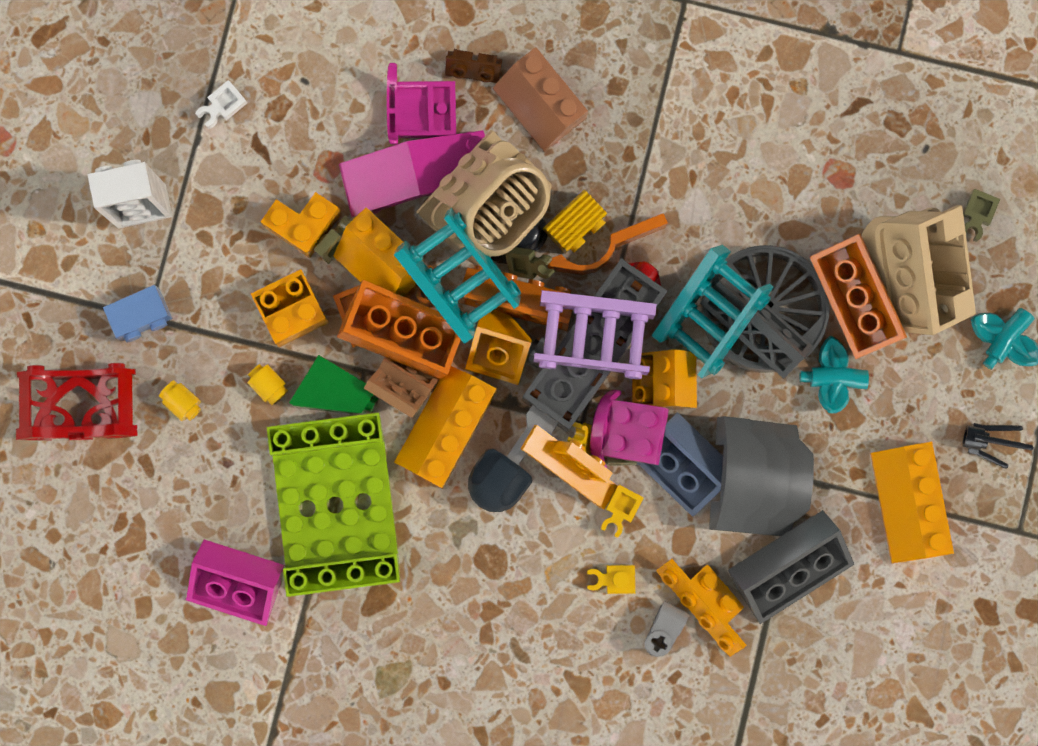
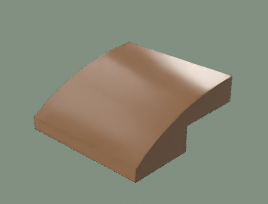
M385 357L379 369L367 381L364 389L412 418L428 398L439 379Z

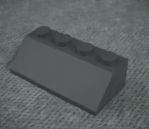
M822 510L748 558L737 563L728 572L759 624H762L855 564L840 529Z

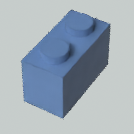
M156 285L103 307L115 337L120 341L125 340L126 343L139 339L142 336L141 333L146 330L157 331L167 326V321L173 319L164 297Z

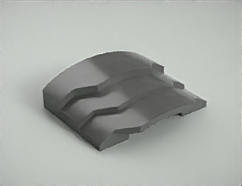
M727 416L717 417L715 445L724 446L720 501H711L709 530L771 536L784 535L792 530L794 522L810 510L814 478V454L799 439L797 425Z

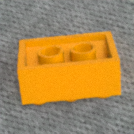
M365 207L345 227L333 255L334 258L360 283L362 280H365L403 297L416 285V282L394 256L397 247L404 242Z

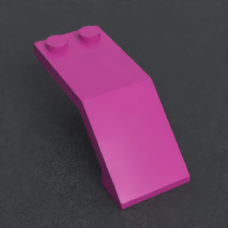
M484 130L406 141L340 163L339 167L351 218L356 217L365 207L373 214H377L383 209L420 197L431 196L440 186V181L446 175L451 174L458 166L460 159L465 154L470 153L485 137Z

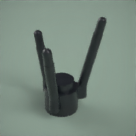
M974 423L973 426H966L962 446L968 448L969 454L978 455L1005 469L1009 466L1007 463L982 451L981 448L986 449L988 443L1019 449H1034L1033 445L990 437V433L985 432L1022 431L1023 426L981 425Z

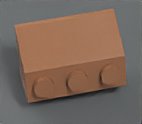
M537 47L514 63L493 87L496 94L543 152L587 119L588 110Z

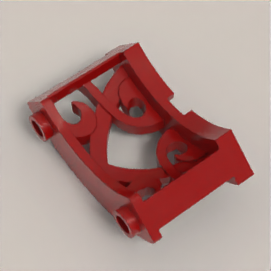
M110 363L108 368L93 370H45V366L42 365L27 366L26 371L17 372V378H19V428L16 429V440L52 441V439L68 438V441L93 440V438L116 439L138 436L137 425H133L132 375H136V369L125 368L124 363ZM118 378V398L109 400L107 397L115 393L116 387L108 389L107 383L111 379ZM87 379H100V380H99V382H98V386H96L95 384H93L92 382H90V381L87 380ZM38 380L47 383L46 390L39 391L36 389L40 396L47 398L44 403L32 400L31 381ZM54 380L67 381L58 387ZM78 386L88 391L100 403L86 412L81 426L75 425V421L68 411L56 406L67 393ZM32 405L40 408L34 420L33 426ZM118 405V417L113 407ZM104 410L105 413L98 414L102 418L101 422L99 424H94L92 422V416L95 413ZM52 411L64 416L65 420L61 425L54 424V419L58 416L52 415Z

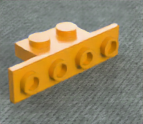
M534 425L521 447L522 451L601 509L606 508L618 485L610 480L613 473L604 467L606 463L597 456L588 455L584 451L586 448L575 440H570V442L558 441L541 427Z
M672 558L656 570L661 576L662 581L673 590L681 603L697 618L701 627L709 632L720 649L726 652L729 657L747 646L728 624L744 606L708 564L702 567L691 579Z

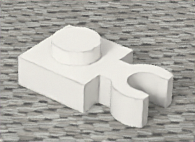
M228 80L207 97L212 104L200 107L195 114L198 118H201L204 114H210L211 118L205 123V126L211 129L217 124L220 115L227 121L244 107L247 101Z

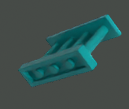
M450 208L444 217L448 224L417 246H411L406 240L397 247L394 256L465 344L474 337L476 331L475 322L508 300L514 309L518 307L521 291L513 280H507L489 256H486L475 247L464 231L467 226L461 219V213L458 212L456 214ZM455 233L465 247L436 268H428L422 261L423 255ZM473 255L483 269L454 290L446 291L440 283V278ZM490 278L500 292L470 313H463L457 305L458 300Z
M723 244L710 248L652 334V337L659 343L670 338L672 340L676 339L705 364L698 373L700 378L710 374L716 375L725 364L723 361L724 357L758 310H762L771 299L769 294L774 288L771 284H767L756 289L731 269L726 261L731 251ZM715 274H721L750 299L742 312L712 287L711 280ZM700 296H706L735 321L727 333L697 309L698 305L695 303ZM690 317L720 342L712 355L682 330L681 324L685 318Z

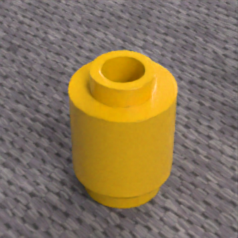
M259 364L248 374L251 379L247 383L264 402L268 401L272 406L289 391L285 387L286 383L268 364L264 367Z
M175 380L171 381L159 394V397L163 400L162 404L181 421L186 419L191 421L201 411L199 407L201 400L182 383L178 384Z

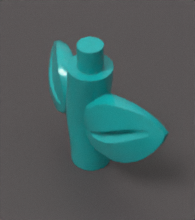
M1018 308L1006 323L994 313H980L970 319L976 336L983 342L991 343L986 351L988 357L983 362L985 367L992 370L997 362L1002 364L1006 357L1019 366L1030 367L1038 365L1037 343L1032 338L1021 335L1035 320L1031 313L1025 309Z
M829 336L821 346L818 360L821 367H812L811 371H800L799 375L800 382H808L811 387H820L818 391L819 402L831 414L838 413L847 406L850 400L847 387L867 390L869 385L868 370L848 368V351L833 336Z

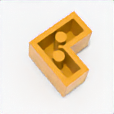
M315 192L300 214L276 199L260 222L264 228L308 258H311L319 238L330 231L341 215V212L336 205Z

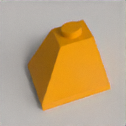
M492 310L478 321L465 369L519 385L532 339L511 315Z

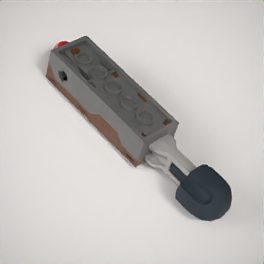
M620 259L594 297L657 304V308L665 297L667 290L661 286L659 271L648 262L627 263ZM591 312V316H588L583 359L600 361L605 318L602 317L603 313ZM620 315V318L616 319L612 362L618 363L631 345L633 321H631L629 316ZM575 324L555 350L556 356L572 357ZM556 365V369L542 368L522 397V401L531 407L526 414V430L507 456L493 448L485 450L468 478V490L472 500L480 508L489 512H503L511 509L532 483L531 475L519 464L527 454L521 450V447L534 425H538L550 435L557 426L568 433L611 371Z

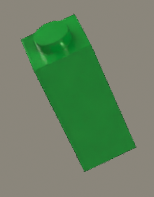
M318 355L289 403L300 409L363 415L366 411L370 413L373 411L379 398L364 389L365 382Z

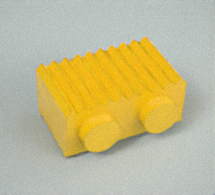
M584 189L543 228V231L565 254L569 250L575 253L586 242L583 237L589 231L595 234L606 223L603 218L607 215V212Z

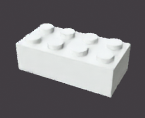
M130 160L125 162L123 167L103 166L96 168L95 173L87 174L94 208L118 229L173 217L166 184L145 162Z

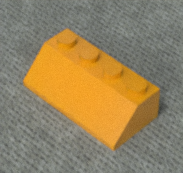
M451 366L448 375L437 383L394 463L444 489L493 400L497 389L473 375Z
M932 441L870 453L891 563L954 554Z

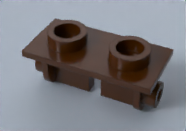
M457 49L448 51L445 66L446 76L479 80L486 83H497L500 80L503 59L498 58V55L479 53L476 61L472 60L473 52Z

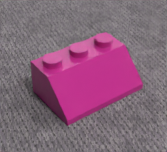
M204 539L192 561L186 601L267 626L281 585L285 565Z

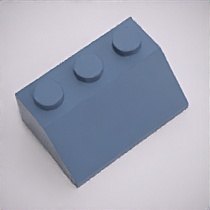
M677 412L666 423L659 465L637 462V464L694 517L721 491L723 455Z

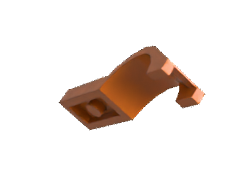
M664 213L612 233L607 253L599 261L590 265H577L568 261L560 254L553 257L547 266L549 269H554V271L586 275L595 273L607 265L613 256L615 248L665 229L668 222Z

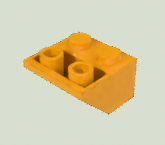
M302 269L251 293L274 343L279 348L329 323Z
M675 349L641 354L640 365L649 366L650 369L648 375H642V379H632V403L664 407L669 410L697 408V357L690 351Z

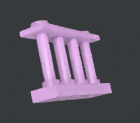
M542 290L540 306H545V310L548 311L543 354L535 353L533 362L539 363V367L545 369H556V365L622 372L625 373V378L642 379V375H648L650 369L649 366L640 365L644 327L648 319H654L657 304ZM563 309L574 310V314H576L572 357L555 355L559 313H562ZM591 312L603 313L602 317L605 318L600 361L583 359L588 316H591ZM620 315L629 316L631 321H633L629 364L612 362L616 319H619Z

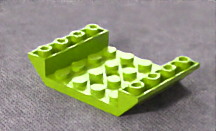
M380 413L267 427L269 453L273 456L286 567L283 568L286 597L400 582L398 545ZM362 493H366L371 497V505L365 510H361L356 506V498ZM333 497H339L343 501V509L339 513H332L328 509V502ZM304 501H312L315 504V513L310 517H305L300 512V506Z

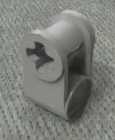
M664 601L646 637L645 649L647 652L655 657L668 654L677 636L683 630L690 614ZM661 636L665 648L658 649L656 652L653 650L654 644L651 643L652 638L658 639Z

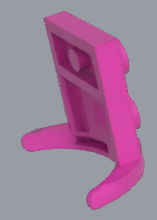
M389 63L387 71V133L389 143L397 145L398 138H433L456 134L455 81L397 82V64Z
M620 390L607 392L599 401L594 414L590 436L591 455L599 457L604 462L605 456L659 465L669 409L618 401L616 398L621 395Z

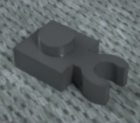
M545 336L540 341L535 339L528 351V354L531 355L528 358V362L538 368L539 363L533 362L534 354H543Z

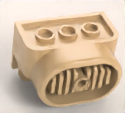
M490 130L470 153L465 154L460 159L454 171L440 181V186L421 205L416 213L437 232L448 224L444 217L450 208L456 214L460 212L462 215L461 219L467 226L464 229L467 236L478 250L491 258L492 256L504 255L513 250L541 220L549 206L552 184L524 154L520 153L511 143L501 140L493 130ZM455 233L444 240L456 253L465 247ZM473 255L467 259L474 265H480Z
M962 205L954 206L943 212L937 208H927L922 211H908L899 216H879L866 226L862 233V238L905 332L935 335L976 314Z

